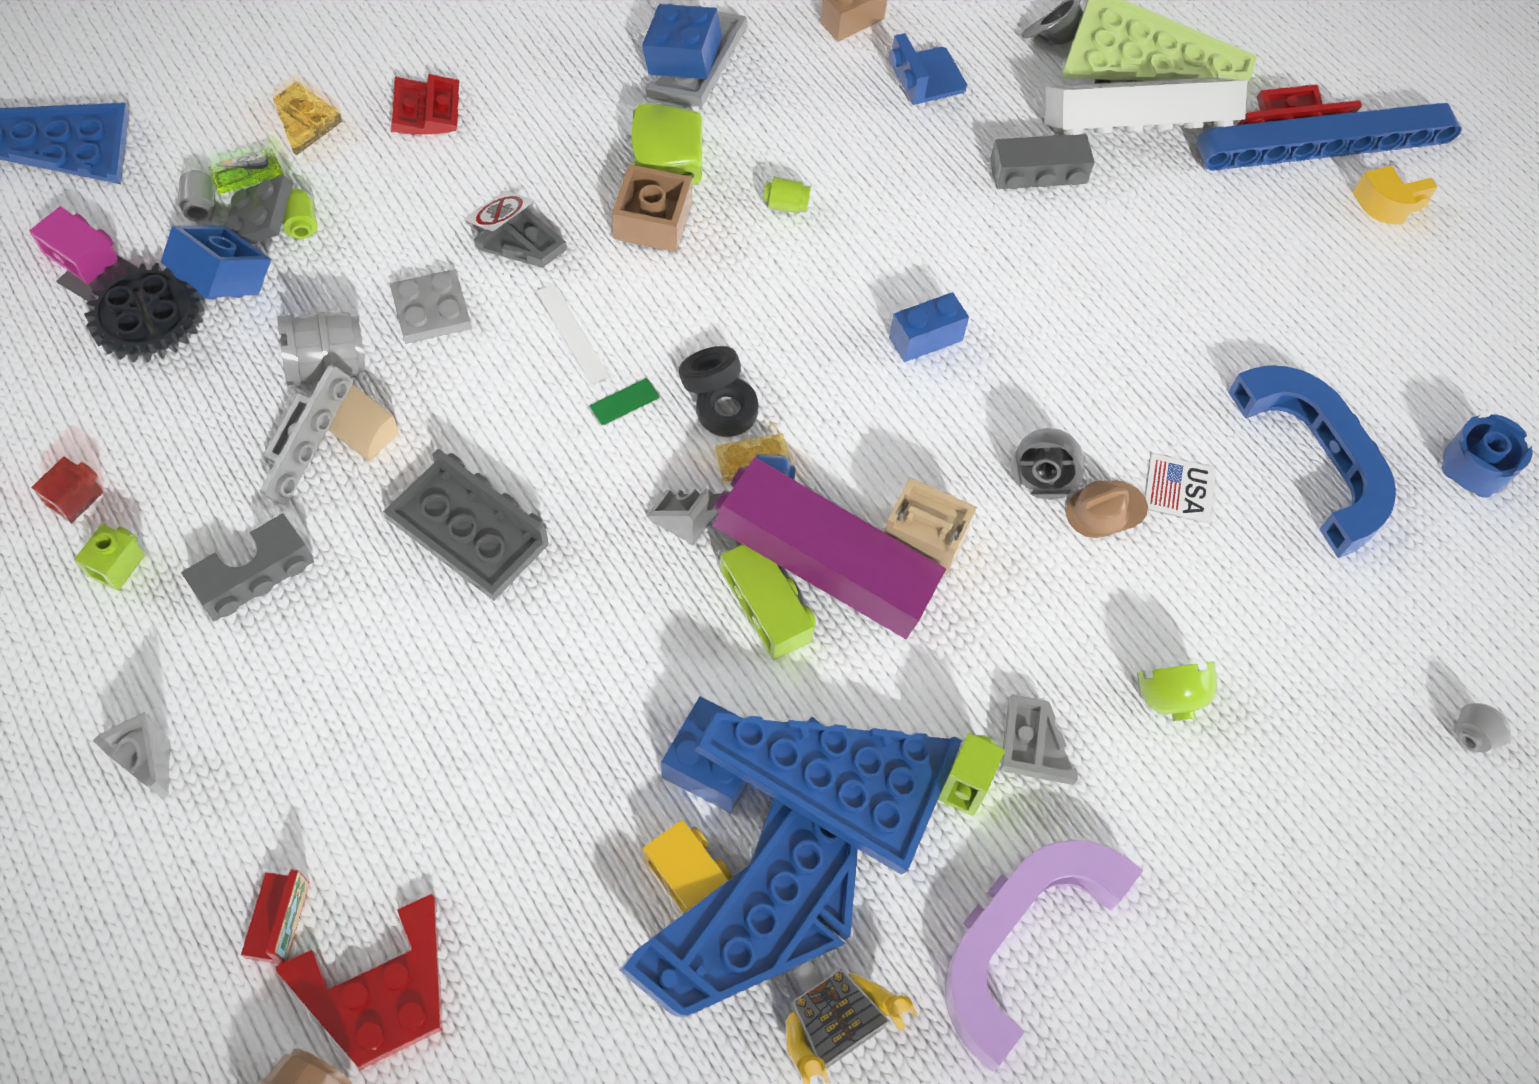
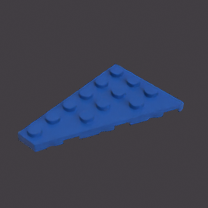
M716 712L711 717L694 751L902 875L908 872L962 740L955 736L949 739L929 737L925 733L909 735L896 730L876 728L860 730L847 728V725L834 724L832 726H824L817 722L797 720L781 722L763 720V717L758 716L741 718L736 714Z

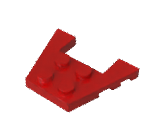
M433 894L397 909L412 948L410 951L339 985L328 988L317 955L312 949L275 966L280 977L360 1070L443 1030L441 979L438 961L439 937L436 919L437 902Z

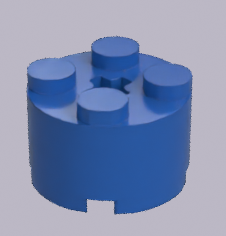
M1491 414L1489 417L1479 418L1480 415L1472 417L1446 446L1443 455L1442 472L1444 475L1453 479L1464 489L1474 492L1482 498H1488L1505 489L1530 463L1533 455L1532 445L1528 448L1525 441L1527 434L1524 429L1513 420L1497 414Z

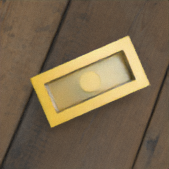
M682 819L644 846L643 857L684 914L733 876L720 858L714 861L705 848L709 845L700 830L695 826L690 829Z

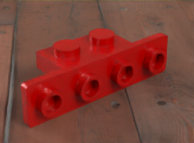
M1318 84L1261 90L1256 96L1260 111L1247 112L1245 120H1240L1236 125L1357 112L1362 107L1361 100L1323 104Z

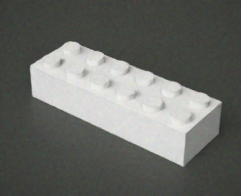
M1213 77L1045 86L1044 124L1054 127L1055 132H1064L1065 135L1083 134V128L1084 130H1094V133L1113 132V127L1115 129H1124V131H1143V127L1169 130L1173 129V125H1184V128H1202L1203 124L1233 126V120H1245L1248 80Z

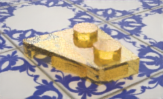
M297 81L273 98L291 149L296 156L342 122L340 112Z

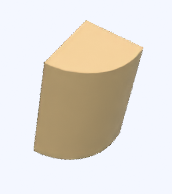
M353 384L328 429L330 433L367 461L375 457L399 434L393 414Z

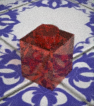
M65 456L31 487L47 508L71 524L104 493L95 481L98 475L91 467L84 462H80L77 465Z

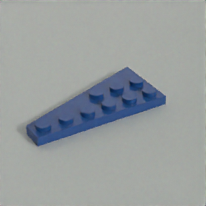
M126 102L0 108V160L121 184L130 111Z

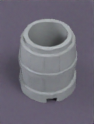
M317 312L318 314L295 318L292 315L277 316L287 386L302 385V382L320 381L328 365L336 366L351 378L359 376V372H366L359 317L351 316V313Z

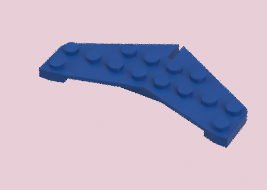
M813 716L807 720V722L820 723ZM773 798L750 864L633 951L619 971L668 1013L675 1017L683 1018L846 944L816 918L818 917L843 940L851 937L858 849Z

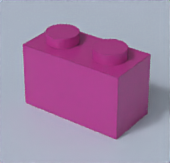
M61 206L29 230L42 254L86 284H90L119 260L112 248L114 241L104 230H95L80 214L75 213L73 215Z

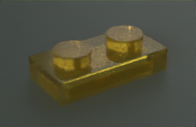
M784 434L716 445L715 456L722 483L732 481L740 466L745 468V465H749L757 454L785 455L789 458L790 465H792Z

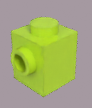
M101 524L74 558V561L87 577L119 591L146 555L137 544L138 537L131 531L123 527H118L115 530Z

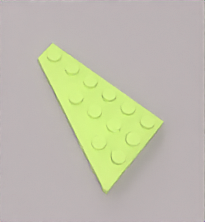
M1087 0L1060 76L1072 79L1129 81L1226 77L1249 81L1253 74L1257 55L1126 0Z

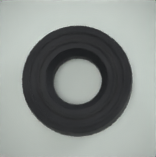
M728 346L709 347L688 356L679 366V377L684 388L689 392H712L729 385L737 379L741 373V363L738 354L733 348Z
M739 378L721 389L699 393L697 396L696 413L700 423L706 430L718 436L733 437L743 434L752 427L758 415L759 403L756 392L747 382ZM722 397H732L740 403L741 409L733 416H722L715 411L714 404Z

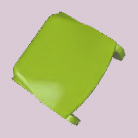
M639 104L633 110L632 148L635 161L631 165L692 177V185L701 182V114L696 111L667 105Z

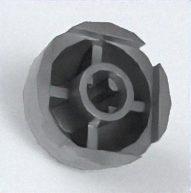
M1057 428L1037 429L1025 436L1015 450L1011 473L1015 483L1020 488L1023 485L1025 488L1033 490L1030 492V495L1036 498L1048 500L1064 498L1070 494L1071 489L1076 486L1078 487L1081 483L1084 469V454L1080 444L1069 433Z

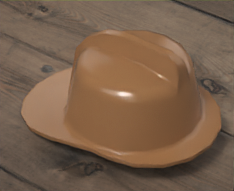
M1099 480L1091 482L1084 489L1072 495L1067 503L1066 516L1068 523L1076 532L1085 537L1100 538L1131 529L1141 524L1147 516L1148 504L1141 491L1130 483L1119 480Z

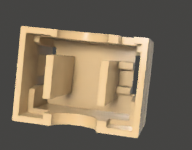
M910 477L887 520L884 533L946 568L944 575H948L968 535L977 506ZM957 531L958 535L956 540H952L951 542L953 534Z

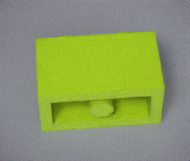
M968 733L938 800L974 817L990 788L1005 749L999 747L993 739L987 736H975Z

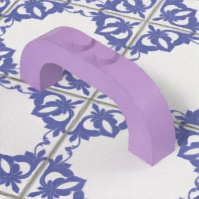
M1082 840L1061 841L1042 847L1023 860L1009 878L1001 874L987 892L993 897L991 902L985 909L977 905L963 924L969 930L956 947L949 962L945 981L946 1004L951 1023L958 1037L969 1052L991 1072L1002 1064L1025 1032L998 1008L990 995L987 971L992 956L1036 898L1050 888L1071 886L1081 889L1112 911L1144 871L1118 851L1102 844Z

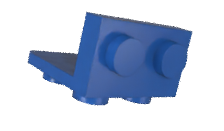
M906 33L894 35L892 49L889 50V61L912 105L966 92L967 83L946 47L941 46L916 52Z

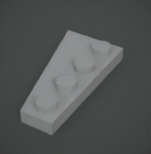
M718 12L722 40L707 79L661 76L656 82L651 80L645 86L647 97L703 107L748 27L747 16Z

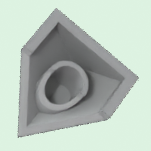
M694 489L690 494H684L682 490H678L676 495H674L671 490H666L647 514V517L658 526L694 545L718 513L713 508L721 493L713 494L710 489H704L700 494Z
M145 712L98 734L92 740L107 756L162 800L169 794L170 740Z

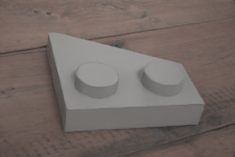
M1014 694L1010 695L1003 740L1005 753L1001 760L1000 771L1075 785L1078 780V773L1076 768L1072 769L1065 751L1067 745L1062 732L1055 725L1056 717L1049 701Z

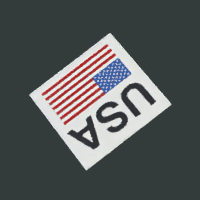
M1151 453L1145 497L1148 509L1210 523L1216 467Z

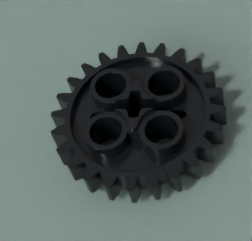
M141 263L139 270L135 272L130 266H127L126 275L123 276L113 272L115 280L112 283L102 280L101 283L105 289L103 291L93 290L92 293L96 300L86 302L90 309L89 312L84 313L88 321L86 327L97 346H102L106 354L114 352L118 360L128 355L132 363H135L139 355H143L146 362H150L154 353H157L161 359H164L165 350L168 348L177 353L178 348L176 344L178 342L189 344L190 342L186 334H198L195 324L203 323L204 321L200 314L205 311L201 302L203 298L196 292L197 289L186 281L176 278L167 267L162 271L159 263H155L151 270H147L145 264ZM137 291H140L146 303V310L153 322L155 332L152 334L135 295Z

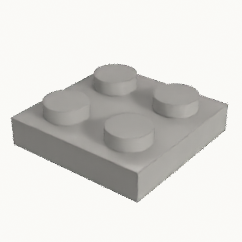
M456 269L389 283L405 344L472 329Z

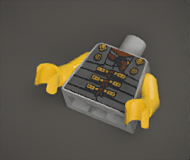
M812 960L791 973L803 994L791 1003V1013L786 1019V1050L800 1072L803 1084H811L809 1078L815 1075L822 1076L824 1082L828 1083L827 1069L884 1030L889 1023L887 1016L891 1017L897 1029L903 1030L906 1026L900 1015L904 1012H910L916 1017L918 1013L909 997L905 995L896 996L882 985L856 973L847 975L845 971L840 969L824 980Z

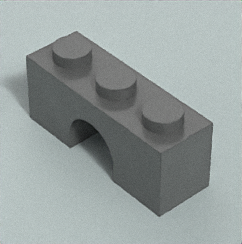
M284 513L249 532L257 545V553L248 564L241 567H230L225 565L216 553H213L181 572L213 622L221 617L233 614L238 610L239 606L254 597L267 594L273 586L286 578L299 575L308 565L314 562L305 543Z

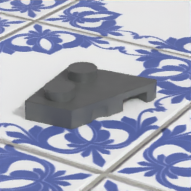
M527 208L494 232L485 230L474 238L475 247L478 250L541 268L567 250L566 241Z

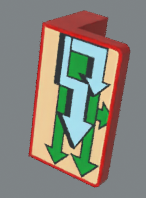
M290 869L288 875L265 873L241 951L243 958L276 964L288 961L310 884L300 870Z

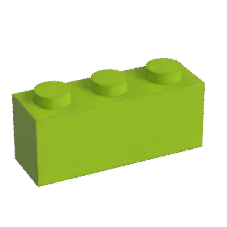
M743 544L721 554L720 572L774 661L812 642L816 619L807 605L802 606L797 598L798 591L795 583L790 576L784 577L779 569L780 565Z

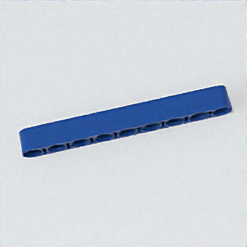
M1434 103L1212 128L1202 132L1197 137L1196 145L1206 169L1216 171L1442 145L1456 139L1461 134L1462 127L1450 104Z

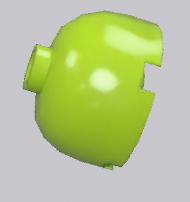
M1215 661L1207 662L1208 670L1199 671L1198 663L1152 670V678H1146L1145 671L1137 672L1138 684L1144 701L1157 713L1172 714L1173 721L1195 719V711L1207 707L1215 697L1217 691Z

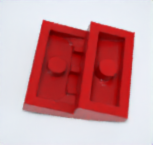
M428 74L427 82L395 76L390 132L430 135L457 131L460 80Z

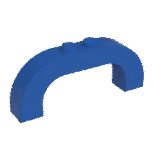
M1270 365L1256 367L1239 373L1228 393L1245 419L1266 411H1283L1296 416L1307 425L1347 483L1352 494V505L1332 512L1319 529L1338 559L1365 546L1390 517L1395 504L1396 487L1387 461L1379 451L1377 444L1371 440L1360 424L1358 417L1352 413L1345 401L1331 386L1303 370L1287 366Z

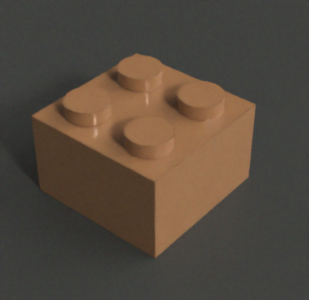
M629 164L612 211L613 239L677 252L692 206V177Z

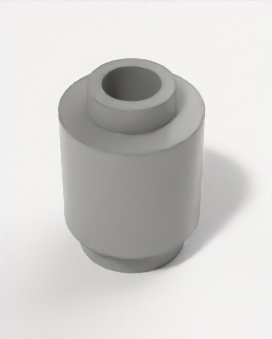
M191 170L182 174L179 178V206L187 219L197 222L206 221L211 217V213L215 209L214 180L210 175L200 170Z

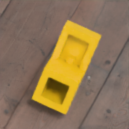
M1391 165L1364 172L1352 193L1369 216L1380 222L1396 225L1403 224L1411 211L1416 212L1425 208L1438 186L1432 177L1404 184Z

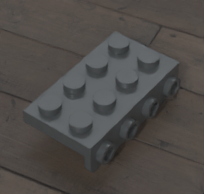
M437 449L432 453L434 463L383 511L385 519L495 601L549 545L546 531L547 526L536 514L530 513L528 515L520 509L518 503L509 494L503 493L501 495L494 490L491 483L482 474H473L467 470L463 462L455 454L449 453L447 455L442 450Z

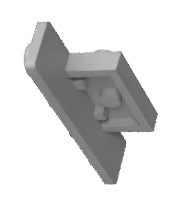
M328 365L311 398L297 393L263 455L275 463L264 481L260 493L284 506L287 505L292 494L296 491L299 481L314 458L317 448L330 428L336 413L353 384V379L336 366Z

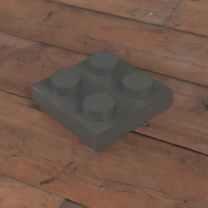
M282 175L271 180H265L252 187L238 190L231 198L230 211L224 225L250 244L279 235L293 183L286 176Z

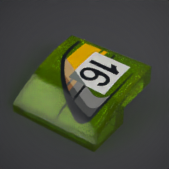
M271 147L208 165L219 195L284 175Z

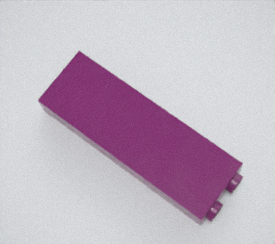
M756 457L753 458L747 469L740 466L730 483V486L734 488L730 493L724 490L713 508L718 512L713 527L895 634L907 639L920 621L946 568Z

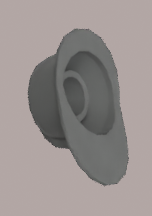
M1064 0L1052 12L1029 26L1021 34L1022 39L1041 34L1052 44L1062 45L1069 43L1074 39L1083 14L1079 4L1081 0Z

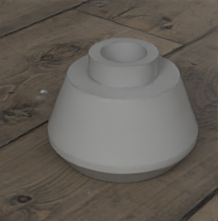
M1484 703L1466 704L1461 709L1455 731L1460 744L1464 748L1473 752L1485 753L1508 743L1511 738L1510 726L1505 716L1499 710Z

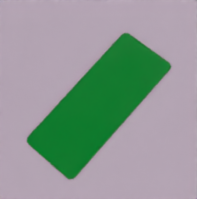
M645 378L591 404L590 408L601 425H605L659 399L660 396L649 380Z

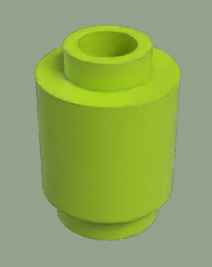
M774 176L772 183L766 182L763 201L769 202L768 209L799 214V211L807 212L811 186L804 185V181Z
M291 189L282 222L284 232L292 238H308L315 234L318 228L313 199L302 189Z

